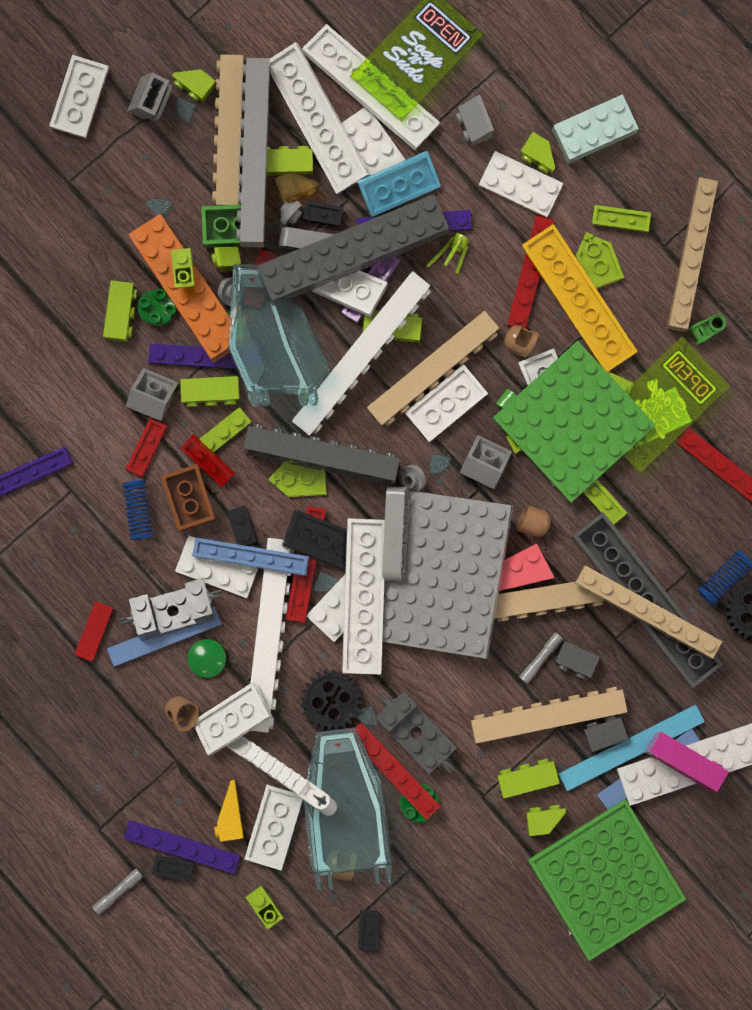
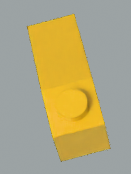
M235 780L230 781L217 821L218 826L214 827L216 838H220V842L244 838Z

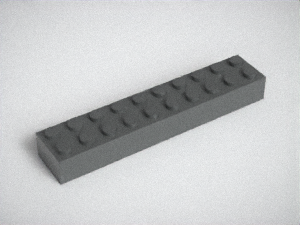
M433 194L258 265L257 271L272 306H275L448 235L449 227Z
M604 512L571 537L600 574L690 623ZM635 618L690 689L697 686L723 665L716 655L713 659H709Z

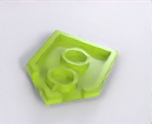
M586 232L575 257L595 288L598 289L624 279L612 244Z
M293 460L283 462L268 479L288 497L327 495L324 469L320 471L288 464L293 462Z

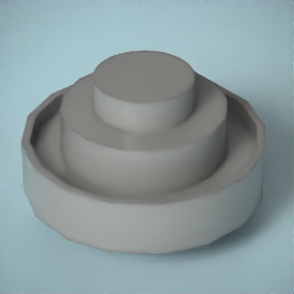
M299 201L295 203L286 202L279 210L282 217L280 222L284 226H287L289 223L293 225L301 217L303 205Z
M226 278L220 283L218 288L219 300L227 306H234L235 278ZM240 288L239 303L243 299L244 288Z
M408 465L400 471L399 482L402 487H408L409 491H416L415 493L425 487L426 477L421 468L416 465Z

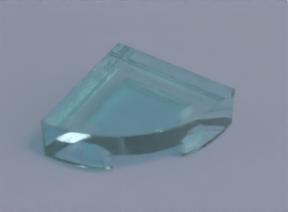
M179 97L177 98L176 107L178 114L183 121L188 123L196 106Z
M152 199L146 203L156 216L159 214L162 216L173 205L165 199Z
M432 455L429 474L442 472L448 466L451 457Z
M320 572L313 590L327 591L336 585L338 579Z
M372 706L354 712L358 717L357 719L362 723L377 725Z

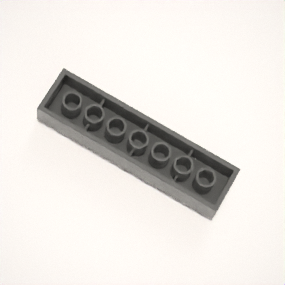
M253 424V427L248 426L244 444V453L246 455L278 462L293 460V462L288 464L320 471L324 469L325 472L389 486L395 485L400 458H396L397 455L377 454L378 451L374 449L363 451L359 450L358 446L350 444L347 447L340 446L339 442L332 440L326 443L322 442L321 438L310 436V439L303 438L302 434L291 432V435L277 428H272V431L266 430L264 426Z

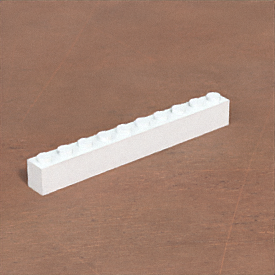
M413 271L295 416L292 420L293 423L309 436L312 432L316 435L322 427L320 422L324 417L328 420L333 414L334 410L332 407L336 402L339 405L346 397L345 391L348 388L352 390L357 384V376L360 373L363 375L370 368L368 364L372 358L376 360L382 353L380 349L384 343L388 345L395 337L392 334L395 329L398 328L400 330L407 322L404 319L407 314L410 313L412 315L419 307L416 303L420 298L424 300L431 292L428 289L430 285Z
M268 538V550L294 554V550L281 546L282 539ZM264 569L251 683L257 684L271 713V710H275L276 698H273V692L278 690L279 679H275L276 671L280 672L281 660L277 659L278 652H282L283 641H280V633L285 631V622L282 621L283 614L287 613L288 603L284 602L285 595H289L290 583H287V575L291 576V573ZM269 718L251 731L269 733V729H273L274 718Z

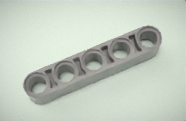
M282 227L278 247L298 250L334 234Z
M388 487L386 490L382 565L384 580L403 581L405 579L409 514L408 487Z

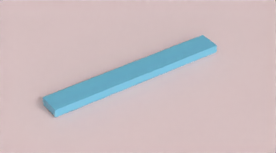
M693 705L627 740L558 773L566 791H569L644 753L655 732H663L674 738L705 721L697 706Z

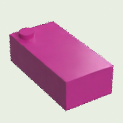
M655 732L644 753L710 792H718L729 773L719 763L713 760L710 761L663 732Z

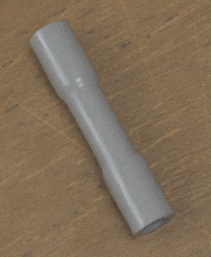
M555 632L519 678L528 684L564 639Z
M136 868L110 893L95 903L92 908L98 915H101L117 898L129 888H132L144 876Z

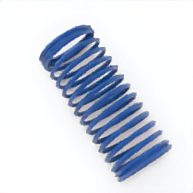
M134 480L122 483V488L125 489L123 490V492L126 493L123 496L127 497L124 499V501H126L125 505L127 506L125 509L129 510L126 513L130 514L127 516V518H129L127 522L130 523L128 524V526L131 527L128 530L133 531L129 533V535H131L130 540H141L154 537L153 532L133 534L136 532L153 530V528L131 530L139 527L153 525H133L142 522H150L152 521L151 519L142 521H132L135 519L151 517V515L130 517L133 515L150 513L151 511L129 513L136 510L149 509V506L141 508H130L139 505H147L149 504V502L129 504L137 501H145L149 498L127 500L135 497L148 496V494L126 496L133 493L148 491L147 489L138 491H127L131 489L147 487L145 485L146 480Z
M735 551L733 557L730 556V560L727 559V563L724 562V566L721 565V569L718 568V572L715 571V575L712 574V578L709 577V581L706 580V584H702L703 587L697 589L699 594L710 605L715 606L719 601L705 586L718 599L722 600V598L708 583L723 597H725L723 592L728 594L725 588L731 591L730 587L717 574L734 588L733 584L720 571L737 585V582L723 568L740 582V579L726 565L743 579V576L731 566L729 561L746 576V573L734 563L732 558L749 573V570L737 560L735 555L752 570V561L742 551ZM714 577H716L723 584V586L720 585ZM712 581H714V582L719 586L720 589H718V588L712 583Z

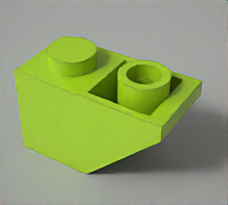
M201 69L175 72L172 75L173 84L180 90L183 88L187 90L189 97L196 102L200 100L203 103L216 87V81Z
M532 132L523 146L520 155L525 162L536 164L541 172L553 174L555 164L549 141Z
M238 247L214 248L215 253L212 254L213 264L215 268L219 269L220 273L242 269Z
M191 249L171 250L175 289L194 287V265Z
M551 805L549 810H542L541 807L530 808V812H526L528 835L549 834L566 813V809L561 808V805Z
M263 885L245 897L267 930L283 919L282 914Z

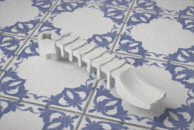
M241 736L226 746L270 777H273L277 782L289 788L325 816H331L336 812L337 803L328 794L309 780L304 779L291 768L289 769L284 763L272 757L253 742Z

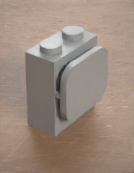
M153 72L142 76L127 112L142 119L149 118L152 122L157 121L172 90V85L168 84L169 80Z

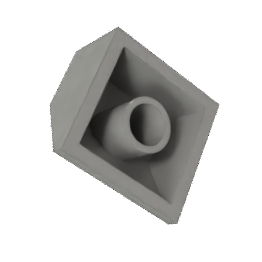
M480 95L458 107L456 118L459 125L463 124L465 130L463 131V136L466 142L469 141L470 145L473 146L492 139L494 129Z
M143 368L130 390L126 407L161 421L170 405L178 382Z
M477 435L460 473L494 489L512 451Z

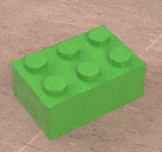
M241 205L201 206L204 248L241 247L240 241H237V229H240L241 222H237V211H241Z

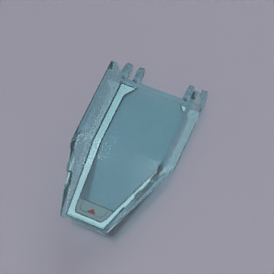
M234 264L228 348L248 392V400L252 406H258L260 402L263 406H268L270 403L269 394H298V401L302 406H307L308 402H310V405L316 406L319 401L316 388L329 372V367L302 308L299 305L296 306L291 299L272 306L259 277L258 265Z
M356 728L317 732L310 766L308 767L307 780L328 794L337 803L336 812L331 816H325L304 800L310 867L314 874L317 890L322 891V875H328L327 882L330 890L333 889L332 874L374 869L376 884H379L381 881L379 868H386V880L392 882V862L382 785Z

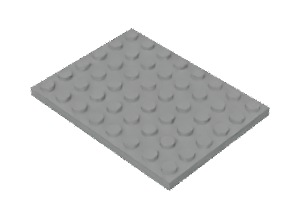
M409 491L406 574L403 581H385L382 642L488 659L513 506Z

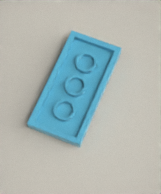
M427 151L357 181L372 217L441 187Z

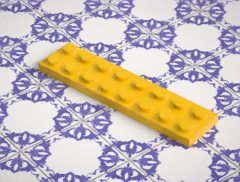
M554 224L521 245L597 362L606 372L638 352Z

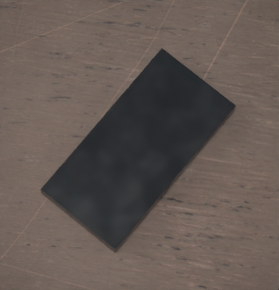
M295 509L281 546L346 570L347 529Z

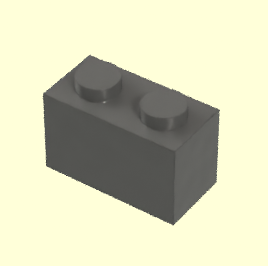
M563 641L554 663L558 664L557 668L568 672L570 669L576 672L575 676L585 680L586 677H592L600 656Z
M615 715L604 718V723L598 724L595 721L586 725L587 729H584L583 732L590 752L628 739L621 717L616 718Z

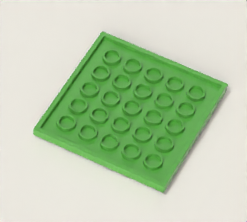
M579 341L575 342L493 417L494 421L570 503L655 426L654 422Z
M626 799L527 860L587 961L592 960L686 900Z

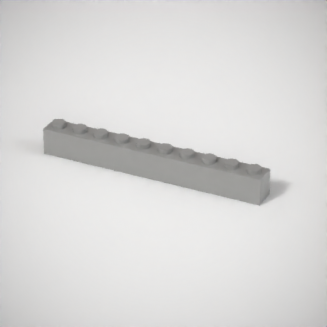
M246 58V64H243L242 70L243 76H246V83L242 82V94H245V101H241V112L245 113L244 119H241V130H244V137H240V149H243V155L239 156V167H243L242 174H239V185H242V192H238V204H241V211H237V222H241L240 229H237V241H240L241 247H264L270 59Z

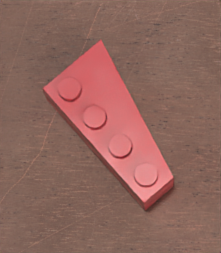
M537 544L504 560L499 592L554 579Z

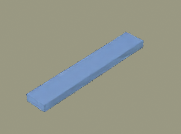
M196 537L192 557L304 576H306L309 556Z
M215 606L212 607L215 616L214 621L141 641L138 636L107 648L113 666L123 664L222 625Z
M692 729L675 739L685 746L700 741ZM620 778L597 794L607 810L626 799Z

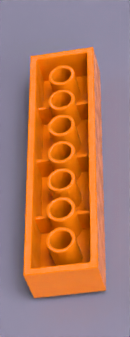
M161 214L129 233L130 240L211 362L214 364L231 353L233 322L195 265V286L175 289L171 250L184 248ZM238 331V347H240L245 341Z

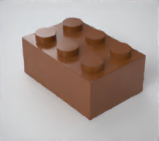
M198 464L161 476L179 532L216 521Z

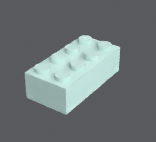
M622 94L553 125L552 132L567 164L636 134L639 128Z

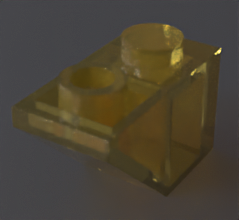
M294 172L275 178V184L283 203H294L299 200L298 197L306 195V197L311 196L319 189L316 181Z

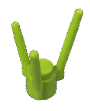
M456 233L454 238L450 237L449 241L431 259L426 267L429 268L450 246L452 251L447 257L444 266L448 265L455 252H461L456 269V274H459L465 254L469 248L467 246L469 240L465 236Z

